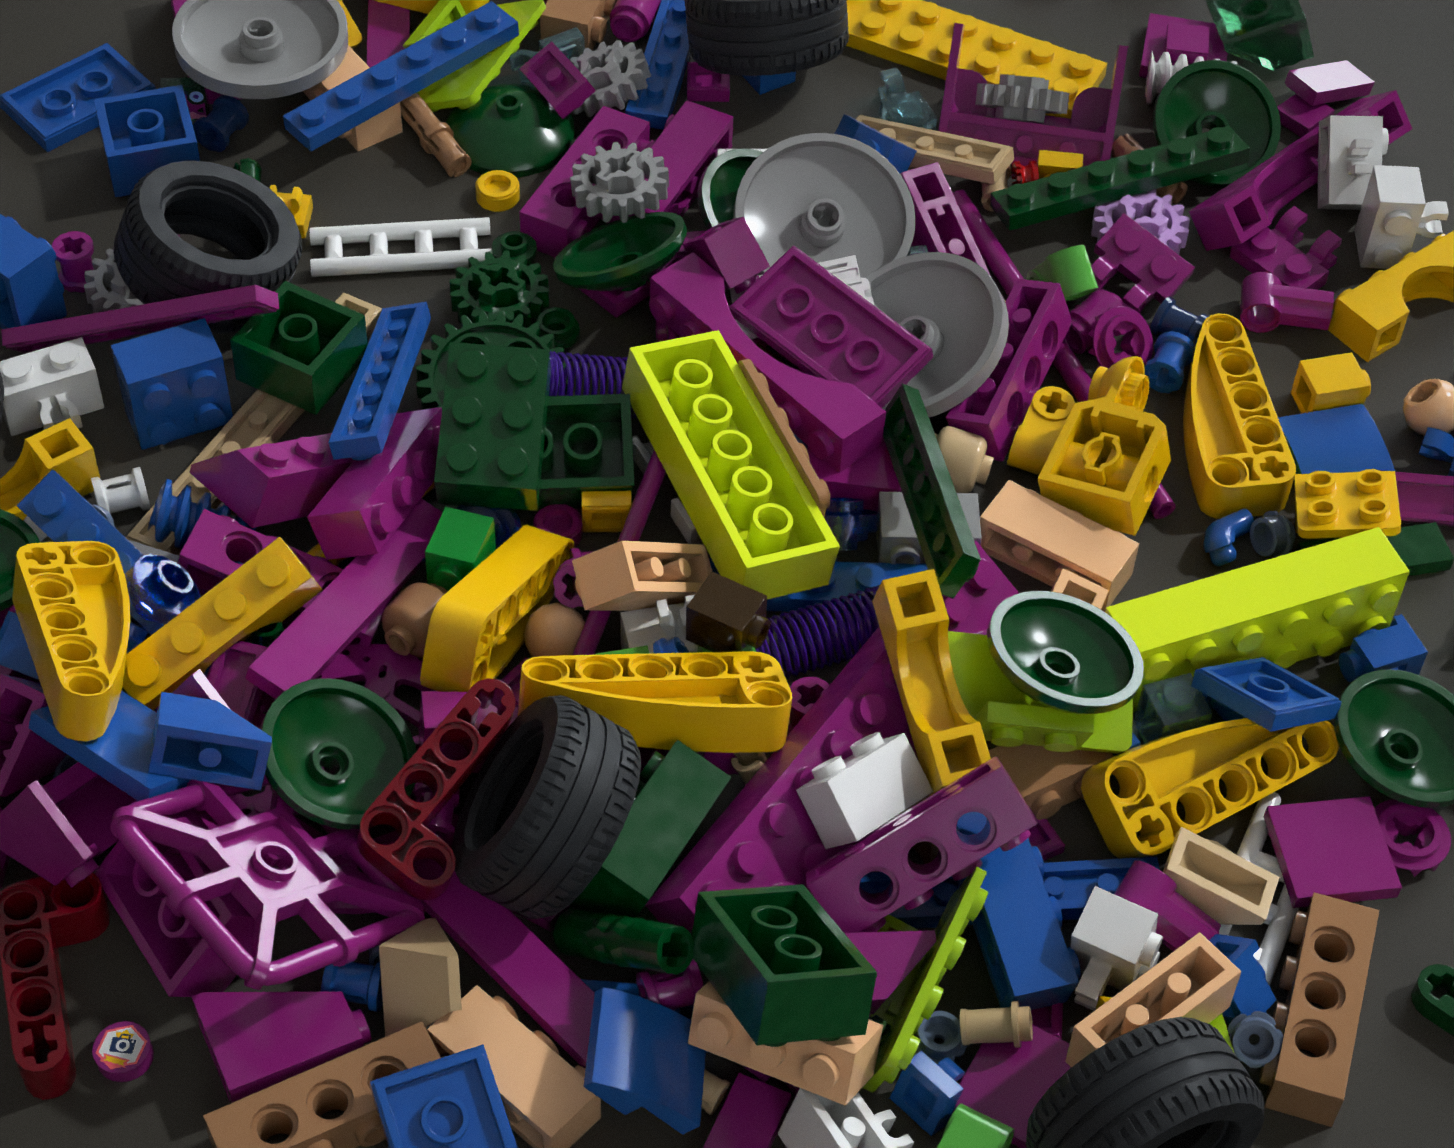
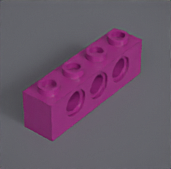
M606 106L599 110L519 211L520 232L530 235L535 240L537 251L556 257L571 242L592 231L600 219L603 220L602 213L592 217L587 216L586 207L578 208L575 197L572 196L570 179L573 176L572 167L574 164H582L581 155L595 156V147L601 146L606 151L612 150L613 142H618L621 149H627L631 143H636L637 151L641 152L647 148L650 142V122Z
M1025 279L1016 280L1005 302L1009 319L1008 337L997 366L987 380L971 396L951 408L946 416L949 426L984 437L987 441L985 455L994 457L995 461H1004L1013 443L1017 429L1024 421L1032 398L1039 390L1072 324L1060 283Z
M204 509L179 555L172 582L204 595L275 541L277 537L266 536L240 525L231 517L217 515ZM289 546L323 590L344 570L335 566L326 558L312 556ZM232 560H234V561H239V562H241V563H243V564L235 563V562H233ZM318 593L315 597H313L302 607L296 610L293 614H291L289 617L282 621V626L284 630L318 597L320 593ZM390 601L349 645L359 644L369 647L372 644L382 622V613Z
M995 756L872 831L859 841L807 871V887L844 933L877 932L885 925L886 920L884 917L902 906L906 910L920 906L934 894L932 888L949 877H952L954 881H958L969 876L976 866L980 867L983 862L980 858L998 847L1002 851H1008L1023 843L1031 835L1029 829L1035 826L1037 821L1002 763ZM979 812L987 818L984 828L979 833L964 835L956 829L959 818L965 813ZM919 842H931L939 848L936 858L927 864H916L908 858V852L911 847ZM872 871H880L888 875L891 881L884 891L875 894L868 893L859 885L864 875Z

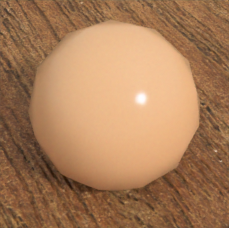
M1428 379L1411 388L1403 402V413L1407 425L1417 434L1425 436L1428 427L1447 433L1453 431L1454 386L1444 380Z
M561 603L541 606L530 615L523 633L529 654L532 657L572 655L585 624L583 616L574 608H569Z

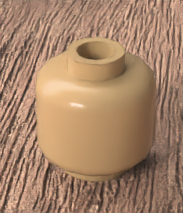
M953 426L943 427L939 434L935 433L956 493H970L976 482L985 485L994 457L985 455L987 451V441L985 438Z

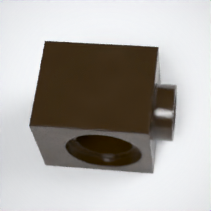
M711 572L686 606L685 640L712 652L750 651L752 647L760 648L768 635L771 621L766 618L767 595Z

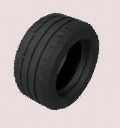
M684 0L689 52L699 66L720 74L741 76L775 75L813 68L838 57L849 39L847 0Z
M190 160L173 162L159 167L138 180L130 194L114 240L113 253L118 271L132 294L143 304L250 285H257L275 292L284 281L291 283L302 256V239L293 214L283 200L269 187L231 167L212 162ZM177 234H191L214 241L233 252L239 259H225L204 253L183 241ZM252 316L209 323L208 326L212 333L238 332Z
M567 696L543 697L534 701L523 710L492 749L462 807L451 846L456 859L454 871L460 882L482 896L529 919L553 916L568 907L598 873L617 841L632 807L639 784L641 758L640 751L631 733Z
M1176 1017L1163 1019L1138 1027L1113 1039L1087 1055L1064 1073L1035 1105L1028 1119L1026 1148H1250L1261 1132L1264 1122V1099L1262 1093L1218 1029L1195 1018Z

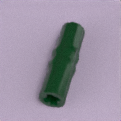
M573 908L564 911L557 918L554 925L553 937L555 945L565 955L597 960L605 964H616L620 967H634L675 975L684 972L694 957L693 937L689 930L679 925Z

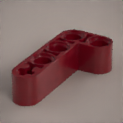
M487 678L480 680L466 692L365 811L361 819L357 839L360 854L367 862L400 888L419 900L438 898L447 890L455 870L456 861L450 846L429 830L427 826L492 750L510 725L516 699L511 688L498 679ZM490 704L496 706L498 709L497 713L493 711L488 713L480 723L477 731L473 725L479 708L486 709ZM447 742H457L464 746L468 756L458 761L450 760L442 754L440 746ZM412 783H423L432 790L434 797L426 802H415L406 795L405 788ZM379 824L389 825L396 830L399 839L392 844L381 845L370 837L369 830ZM420 859H432L441 866L443 874L439 878L426 880L417 875L413 864Z
M94 873L72 888L66 880L54 886L44 878L38 877L13 883L0 891V959L13 1055L26 1090L33 1097L42 1100L54 1099L65 1094L72 1087L76 1078V1067L58 948L95 939L106 931L110 923V912L99 877ZM88 903L80 908H74L77 905ZM30 916L24 920H19L22 917ZM39 962L32 967L24 968L27 964ZM46 1010L43 1014L29 1017L33 1012ZM49 1048L48 1061L42 1063L39 1050Z

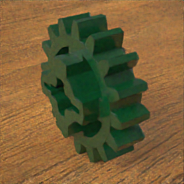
M489 251L485 252V260L481 262L470 257L468 258L469 269L457 267L456 278L450 279L449 282L452 312H458V321L461 324L462 315H466L472 323L479 322L480 311H485L489 321H495L499 311L503 310L506 322L512 323L519 314L523 315V327L527 329L531 326V318L538 319L544 308L549 307L548 276L541 274V265L539 263L527 266L526 255H521L516 260L510 259L509 251H504L501 258H494L493 254Z

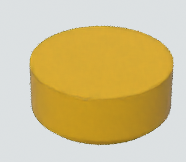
M503 170L489 171L482 174L476 181V200L486 210L494 212L506 211L516 206L519 202V180L510 172Z

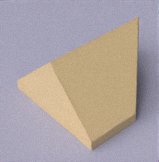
M1183 827L1176 833L1163 873L1168 875L1177 884V893L1219 924L1262 925L1267 919L1280 878L1234 854L1219 842L1205 839Z
M435 917L424 919L379 945L385 1037L421 1021L427 1027L451 1011L462 1010L458 954Z

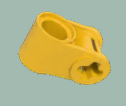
M1048 386L1039 389L1034 394L1022 425H1019L1007 460L1008 466L1033 474H1040L1075 403L1073 396L1068 391L1060 387Z

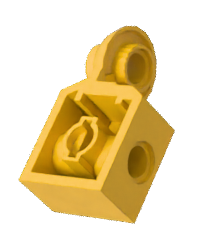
M1127 357L1119 360L1110 368L1102 366L1097 368L1090 383L1088 401L1074 403L1037 478L1041 496L1070 510H1075L1111 530L1136 536L1171 461L1166 425L1156 415L1143 412L1148 399L1150 382L1148 376L1145 375L1144 362L1141 357Z

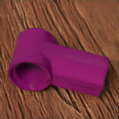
M1256 272L1248 275L1241 283L1240 322L1246 329L1256 333L1272 331L1279 324L1328 330L1334 304V292L1284 286L1274 274Z
M1136 860L1114 894L1158 914L1155 933L1163 936L1161 942L1163 945L1174 952L1199 932L1208 940L1215 934H1219L1221 924L1177 893V884L1168 875L1148 863Z

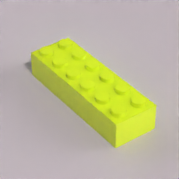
M720 331L706 332L629 348L622 389L625 394H630L631 406L719 574L767 595V600L828 585L840 545Z
M1377 527L1106 607L1105 613L1115 619L1129 633L1142 656L1144 674L1142 682L1133 697V712L1150 711L1167 701L1180 697L1192 698L1200 695L1202 692L1191 687L1196 669L1261 657L1286 669L1298 661L1317 655L1322 657L1332 655L1340 648L1350 646L1353 639L1366 630H1381L1390 627L1410 573L1409 569L1382 530Z

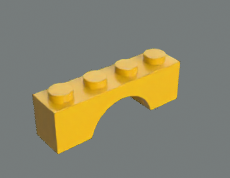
M1454 230L1447 235L1440 234L1431 244L1416 253L1410 252L1406 254L1399 263L1387 270L1375 272L1368 281L1358 287L1344 290L1334 301L1332 308L1334 312L1328 331L1362 359L1369 362L1399 344L1410 312L1405 304L1406 302L1418 298H1439L1454 303Z
M70 418L25 439L17 462L0 478L1 510L14 514L24 520L27 515L17 505L52 469L63 477L81 496L94 491L91 478H100L94 449Z
M278 537L127 653L122 687L128 695L154 710L159 706L161 692H174L189 676L199 669L204 673L223 652L236 642L259 628L272 623L282 622L323 589L281 537Z
M934 569L882 580L872 600L917 757L934 791L929 794V797L991 759L981 724L969 714L956 684L948 642L949 617Z

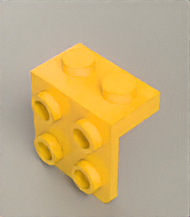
M1366 469L1360 472L1330 473L1327 471H1314L1309 474H1294L1295 533H1298L1300 537L1305 539L1343 538L1377 527L1382 530L1385 536L1400 534L1401 517L1395 471Z

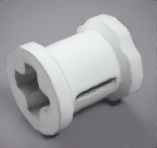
M140 467L132 468L131 474L106 480H101L99 477L91 478L97 505L105 508L110 514L140 507L143 511L151 509Z

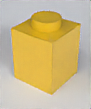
M1350 352L1301 360L1298 365L1291 395L1301 414L1357 404L1364 405L1366 397L1371 392V382L1368 373L1365 370H1361L1353 353Z

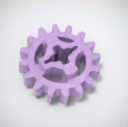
M1155 189L1148 191L1147 194L1141 193L1134 196L1128 194L1120 200L1095 206L1091 235L1098 237V242L1121 215L1125 213L1179 255L1180 249L1185 248L1187 243L1190 218L1183 216L1184 206L1182 204L1171 205L1172 196L1170 194L1160 198L1156 196Z

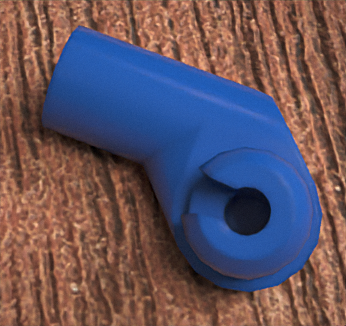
M1246 508L1218 519L1206 528L1203 548L1205 553L1209 552L1213 565L1217 567L1236 559L1237 551L1232 543L1236 538L1249 533L1254 522L1252 514Z

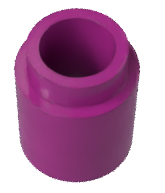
M617 0L610 13L611 31L617 38L625 42H634L644 37L657 15L661 0Z
M1098 289L1069 311L1072 324L1064 339L1073 352L1082 354L1086 350L1090 351L1093 348V339L1087 333L1095 328L1096 316L1104 313L1108 308L1125 306L1118 295Z

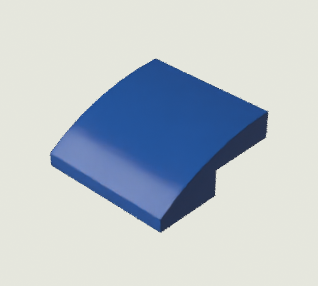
M1363 404L1278 417L1296 465V474H1309L1314 471H1327L1330 473L1360 472L1366 469L1395 471L1384 440Z
M602 987L594 993L583 1087L624 1115L644 1107L683 1135L700 1126L706 1051L688 1044L691 1026L690 1019L661 1004L640 996Z

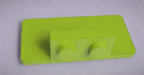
M439 0L404 43L403 47L407 48L467 15L460 1ZM526 0L497 4V6L518 21L519 36L417 92L432 112L453 107L466 109L475 105L480 100L481 93L488 84L500 74L501 67L510 55L519 49V44L523 38L538 24V19L546 9L544 1Z
M948 631L951 664L959 693L969 714L980 722L985 740L991 741L994 745L1015 747L1022 744L1044 746L1046 750L1054 752L1085 750L1121 754L1131 747L1133 698L1116 710L1098 714H1075L1053 709L1030 698L1006 678L991 655L987 635Z
M976 866L972 874L954 892L935 929L937 942L874 1014H870L871 1018L869 1020L883 1025L881 1034L883 1042L878 1051L874 1075L862 1088L873 1093L884 1081L892 1084L900 1069L905 1071L910 1064L920 1043V1038L914 1036V1034L919 1029L924 1018L928 1020L938 1005L944 989L937 985L946 970H952L966 943V939L960 936L969 920L973 922L976 919L988 896V891L981 888L987 871ZM888 914L884 917L886 920L885 925L877 932L919 930Z

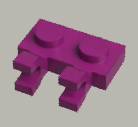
M1293 206L1280 218L1273 230L1266 227L1244 243L1231 246L1230 258L1252 274L1256 272L1274 274L1284 286L1318 290L1327 283L1328 269L1337 262L1338 257L1333 255L1332 252L1341 245L1342 239L1328 229L1317 238L1308 253L1305 254L1294 245L1303 240L1304 234L1298 228L1307 221L1308 215L1296 206Z
M1125 213L1095 244L1093 252L1100 257L1091 265L1099 289H1103L1117 271L1136 284L1123 297L1122 301L1126 307L1134 309L1139 314H1141L1153 298L1161 304L1167 297L1172 298L1191 277L1195 269L1193 265Z

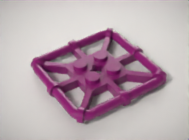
M264 775L262 787L270 785V790H272L270 810L251 817H247L229 797L253 789L190 780L187 783V787L120 807L113 813L110 826L112 834L120 840L128 853L168 897L166 900L167 907L175 916H184L222 961L235 974L244 979V986L260 990L263 985L281 984L330 964L338 967L354 962L359 953L381 945L425 919V906L422 901L409 895L367 862L360 854L357 846L359 829H338L320 824L328 834L313 839L289 813L290 806L275 792L266 775ZM191 808L196 811L206 810L219 827L205 830L165 816ZM151 841L199 856L213 873L185 881ZM339 855L344 859L351 858L374 884L346 875L331 858ZM229 893L238 900L255 920L251 954L245 950L204 902ZM338 900L388 916L389 918L350 932L326 904ZM299 914L323 941V943L276 961H271L275 925L278 921Z

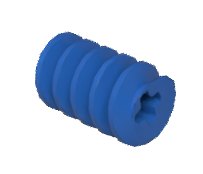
M166 479L154 505L148 531L152 526H155V540L163 543L174 532L175 547L183 549L204 509L217 515L231 517L240 525L256 531L257 527L251 528L237 514L235 516L231 515V509L223 502L216 509L211 508V493L205 492L197 503L192 502V487L188 485L183 488L177 497L173 496L172 480ZM233 560V562H235V563L243 564V563H241V562H239V561H234V560Z

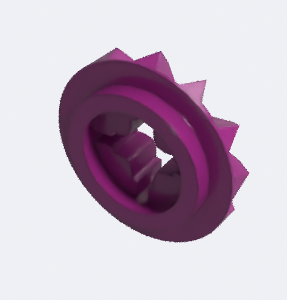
M1126 306L1108 308L1107 311L1095 317L1096 326L1087 334L1093 339V348L1088 353L1096 356L1098 360L1097 368L1100 366L1110 368L1119 360L1132 356L1141 357L1144 366L1147 361L1151 360L1153 354L1151 330L1145 319L1137 311ZM1124 335L1120 345L1123 351L1114 353V348L1117 344L1114 337Z
M1395 799L1384 801L1374 807L1396 870L1400 868L1409 870L1413 877H1415L1422 870L1428 869L1434 872L1447 857L1451 847V834L1446 822L1435 810L1428 807L1405 804ZM1398 833L1403 836L1419 833L1414 846L1409 842L1395 843Z

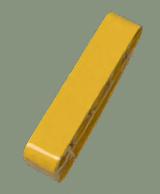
M1217 313L1210 315L1202 325L1195 346L1184 398L1183 429L1185 452L1198 506L1206 515L1216 519H1221L1244 508L1249 510L1252 516H1263L1268 511H1277L1279 513L1285 508L1290 494L1294 474H1296L1295 462L1244 326L1240 320L1228 314Z
M526 524L445 593L437 602L430 618L420 675L421 685L439 692H467L480 680L487 678L496 679L525 642L523 633L530 615L541 606L549 604L555 594L553 579L559 566L569 559V552L571 548H574V541Z
M98 541L26 544L16 552L12 601L55 728L68 739L75 741L95 740L103 736L116 711L123 686L128 646L130 600L125 574L118 553L110 545Z
M755 651L532 657L522 664L518 716L536 700L548 696L562 695L571 698L628 730L633 736L637 747L670 750L674 743L679 740L695 752H773L783 748L786 743L792 692L779 662L769 654Z
M1248 718L1218 722L1159 738L1092 766L1085 772L1082 778L1081 791L1095 823L1113 855L1120 859L1148 857L1170 849L1176 833L1181 827L1198 834L1329 763L1336 757L1339 744L1334 726L1327 720L1272 732ZM1302 735L1307 740L1309 746L1308 753L1303 748ZM1261 757L1264 758L1268 766L1267 776L1261 767ZM1111 774L1119 782L1120 790L1118 796L1113 793L1109 784ZM1220 778L1223 780L1227 788L1226 798H1224L1223 795L1220 793ZM1178 800L1185 809L1184 822L1177 814L1176 806ZM1140 831L1141 834L1139 836L1136 835V832Z

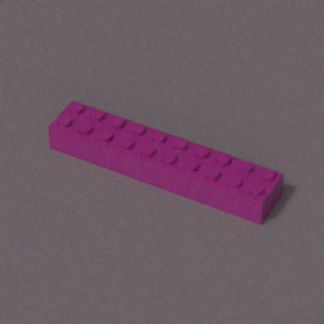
M974 541L981 558L976 574L969 582L964 583L954 599L944 595L942 597L949 617L948 631L987 635L988 624L997 606L1007 598L1019 594V592L979 543ZM880 626L787 735L783 748L772 753L645 906L659 922L683 926L692 935L698 892L803 884L810 892L806 883V872L853 844L848 843L825 849L796 789L814 779L811 772L814 767L837 756H841L845 760L853 755L850 748L853 743L876 732L880 733L882 739L905 733L917 757Z

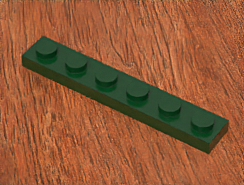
M1230 126L1213 128L1208 132L1183 139H1174L1169 143L1144 150H1135L1130 154L1105 161H1096L1084 167L1066 172H1057L1045 178L1023 184H1014L1009 188L991 192V208L1008 230L1011 231L1120 200L1128 194L1134 196L1249 163L1250 147Z
M902 383L885 408L886 417L883 438L928 570H935L941 594L954 599L964 583L969 582L976 574L981 558L918 389Z

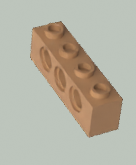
M1315 892L1312 895L1306 912L1296 910L1288 942L1298 945L1296 956H1286L1279 981V988L1288 990L1286 1004L1277 1002L1272 1016L1276 1022V1029L1281 1030L1283 1034V1041L1279 1054L1272 1061L1265 1064L1264 1067H1261L1259 1083L1268 1085L1264 1108L1329 1127L1333 1126L1345 1098L1380 910ZM1319 956L1328 958V959H1330L1332 962L1325 961V960H1323L1322 958H1320ZM1309 1002L1317 1003L1325 1009L1316 1008ZM1299 1049L1310 1051L1316 1057L1306 1056Z
M423 1021L203 1115L212 1148H356L358 1146L369 1147L385 1140L386 1137L371 1093L370 1081L440 1059L441 1057ZM330 1110L344 1111L340 1117L335 1119L321 1118L324 1113ZM275 1134L290 1135L281 1143L269 1144L265 1142Z

